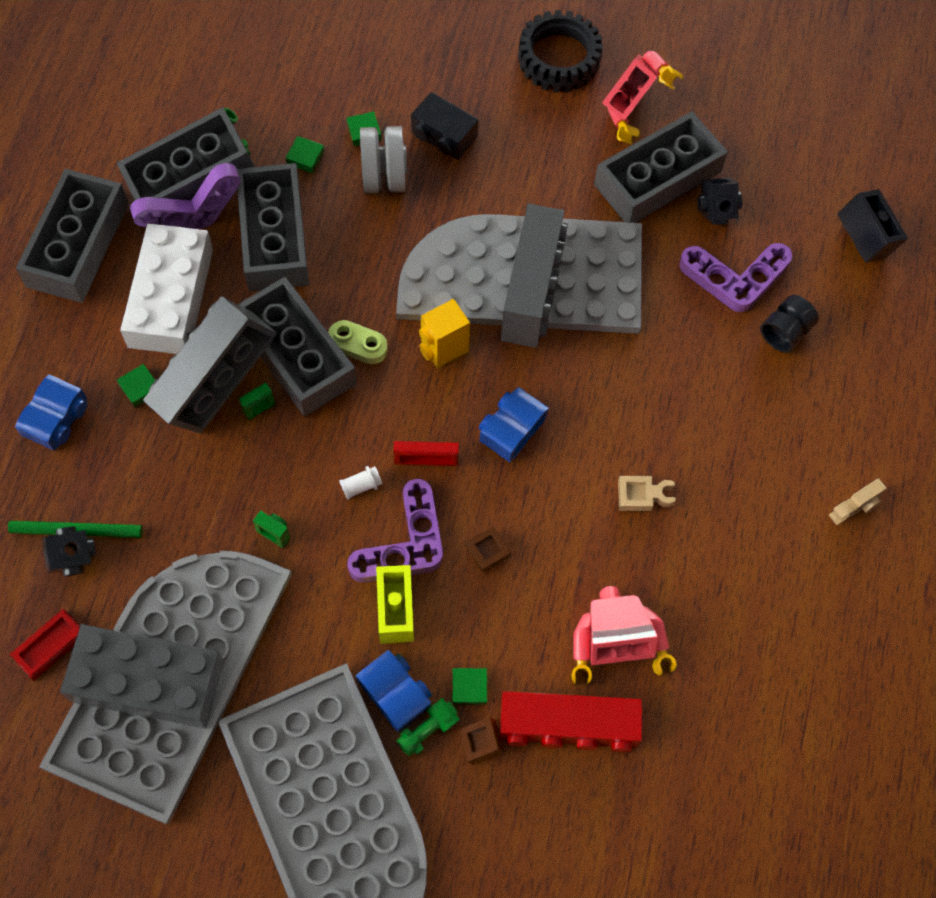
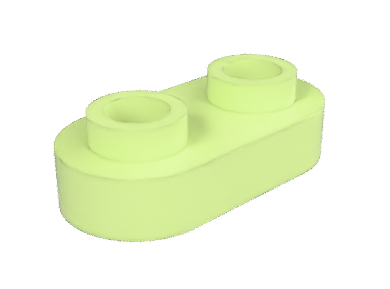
M347 320L334 323L328 331L329 335L346 356L367 364L380 363L387 356V340L377 331ZM340 332L349 333L347 336L338 335ZM370 342H374L377 344L375 347L367 346V344Z

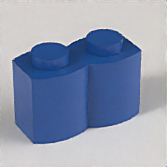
M48 374L38 386L32 401L22 411L15 428L21 436L55 451L60 444L63 445L68 440L71 433V424L76 418L82 417L85 413L87 397L81 388Z
M517 387L512 393L506 392L498 403L500 409L493 416L488 414L479 425V430H481L479 441L508 462H511L519 454L528 440L537 432L546 420L549 407L520 387Z
M387 650L356 674V681L399 734L431 707L429 698L432 697V694L421 680L415 682L407 672L411 668L399 653L394 656Z

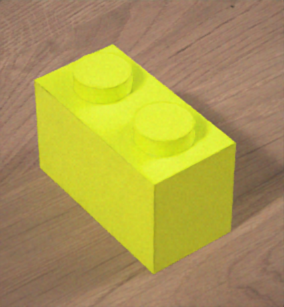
M410 565L376 567L380 644L414 642Z

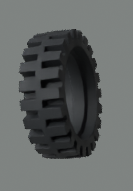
M555 10L554 15L550 11H546L543 18L538 14L534 17V21L529 20L526 28H523L519 41L518 60L521 71H524V76L528 80L532 78V84L538 86L542 83V89L547 91L549 86H553V92H559L560 87L564 88V92H570L572 85L575 90L580 89L582 83L587 85L591 78L595 77L602 55L601 35H598L599 30L597 27H592V22L589 19L583 22V15L579 13L574 18L572 17L573 11L567 10L566 15H562L561 10ZM551 35H565L580 42L585 47L587 56L577 65L554 67L543 63L537 58L533 52V46L542 38Z

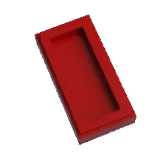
M394 441V464L458 465L459 443Z
M63 608L9 655L35 681L74 647L80 626Z

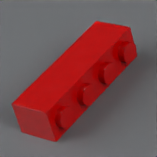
M502 691L500 740H507V745L527 746L528 742H542V747L562 748L563 744H576V748L579 750H596L598 745L611 746V750L614 752H631L632 747L637 748L642 741V699Z

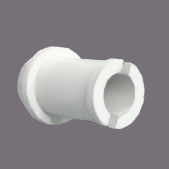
M366 466L365 471L344 480H339L347 500L371 488L377 490V486L383 484L375 466L372 468Z

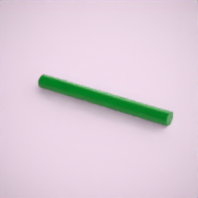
M10 520L8 523V532L10 534L56 535L55 530L75 526L76 531L85 530L86 536L142 538L143 526L134 524Z

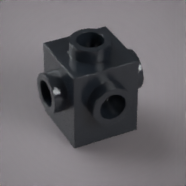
M731 177L701 180V195H698L697 198L699 213H702V216L711 221V224L717 225L727 224L729 219H738V209H741L743 204L742 194L738 191L739 183Z
M75 526L55 530L56 535L43 537L42 547L47 574L62 571L63 577L84 573L83 568L91 564L90 558L95 557L93 539L86 537L85 530L76 531ZM65 548H71L75 555H68L65 552Z

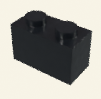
M430 92L411 114V132L419 140L427 141L437 147L443 154L450 155L459 160L478 137L479 119L435 93Z
M880 189L858 193L837 213L865 263L887 258L908 239Z

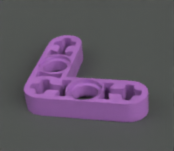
M223 163L217 165L210 171L192 200L143 197L135 200L130 206L134 222L138 226L147 227V223L191 229L209 227L216 221L239 187L240 177L233 164Z
M782 243L771 244L739 276L703 248L690 246L684 249L679 267L686 276L730 309L736 312H745L787 270L792 260V252L788 246ZM778 255L781 256L782 260H777L771 268L769 264L772 258ZM695 258L699 260L698 263L695 262L693 264H690L688 262L689 260L692 261ZM706 266H708L705 274H702V269L705 270ZM761 272L766 276L767 281L758 283L752 279L751 274ZM715 273L720 274L724 277L725 283L715 284L710 280L709 276ZM747 287L749 291L746 299L738 300L736 295H741Z
M422 479L410 480L403 489V501L410 542L354 551L348 559L347 566L350 576L355 581L364 583L377 581L376 556H381V567L388 566L386 559L393 553L401 554L404 557L405 562L403 565H410L408 551H413V557L423 556L425 549H430L431 554H437L432 557V562H426L424 557L414 558L415 565L410 566L411 575L429 573L440 567L443 550L431 486ZM415 489H419L420 493L424 494L422 495L423 509L417 510L415 497L412 496ZM419 518H426L431 521L432 527L429 531L420 533L414 529V522ZM365 559L366 564H375L367 566V572L360 573L359 568H353L359 565L358 560Z

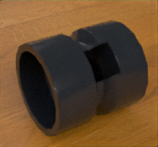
M790 295L761 324L760 331L770 346L780 352L788 353L802 340L803 334L807 335L817 325L819 315L814 306L805 298L798 295Z

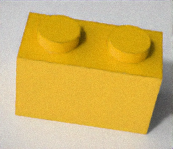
M454 298L421 315V329H419L421 344H419V348L427 361L432 360L436 368L469 352L470 321Z

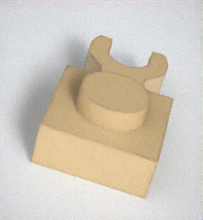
M619 476V511H652L653 502H657L662 507L674 506L676 498L666 497L662 491L673 490L675 482L664 480L658 485H652V476Z
M879 478L853 494L850 499L836 506L833 509L834 511L829 514L830 518L836 525H839L851 515L853 516L861 510H864L865 513L870 512L882 502L879 497L886 490L885 485Z

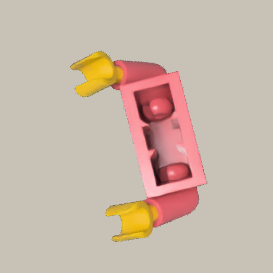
M648 51L644 56L638 54L602 102L608 108L615 127L618 129L617 139L631 145L633 144L631 141L632 136L638 137L639 129L628 125L629 120L627 117L659 76V81L673 90L675 89L673 86L675 78L683 79V74L669 66L654 51Z
M609 586L603 588L599 593L601 599L593 600L590 603V612L582 615L574 631L573 659L577 660V666L573 669L571 675L573 683L576 684L575 673L578 670L587 672V685L590 683L592 671L587 666V660H591V665L655 658L656 652L658 658L652 664L654 673L659 676L662 675L661 660H665L668 663L669 671L673 672L677 663L672 655L667 654L666 649H669V643L663 620L648 607L643 606L639 597L635 595L620 597L617 587Z

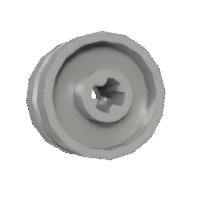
M402 126L386 127L384 130L385 146H379L378 131L375 127L360 128L364 194H379L381 191V175L387 174V189L390 193L405 192L407 155L406 145H403Z

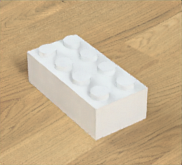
M147 223L120 330L128 348L178 354L188 341L186 334L196 327L213 252L207 230Z

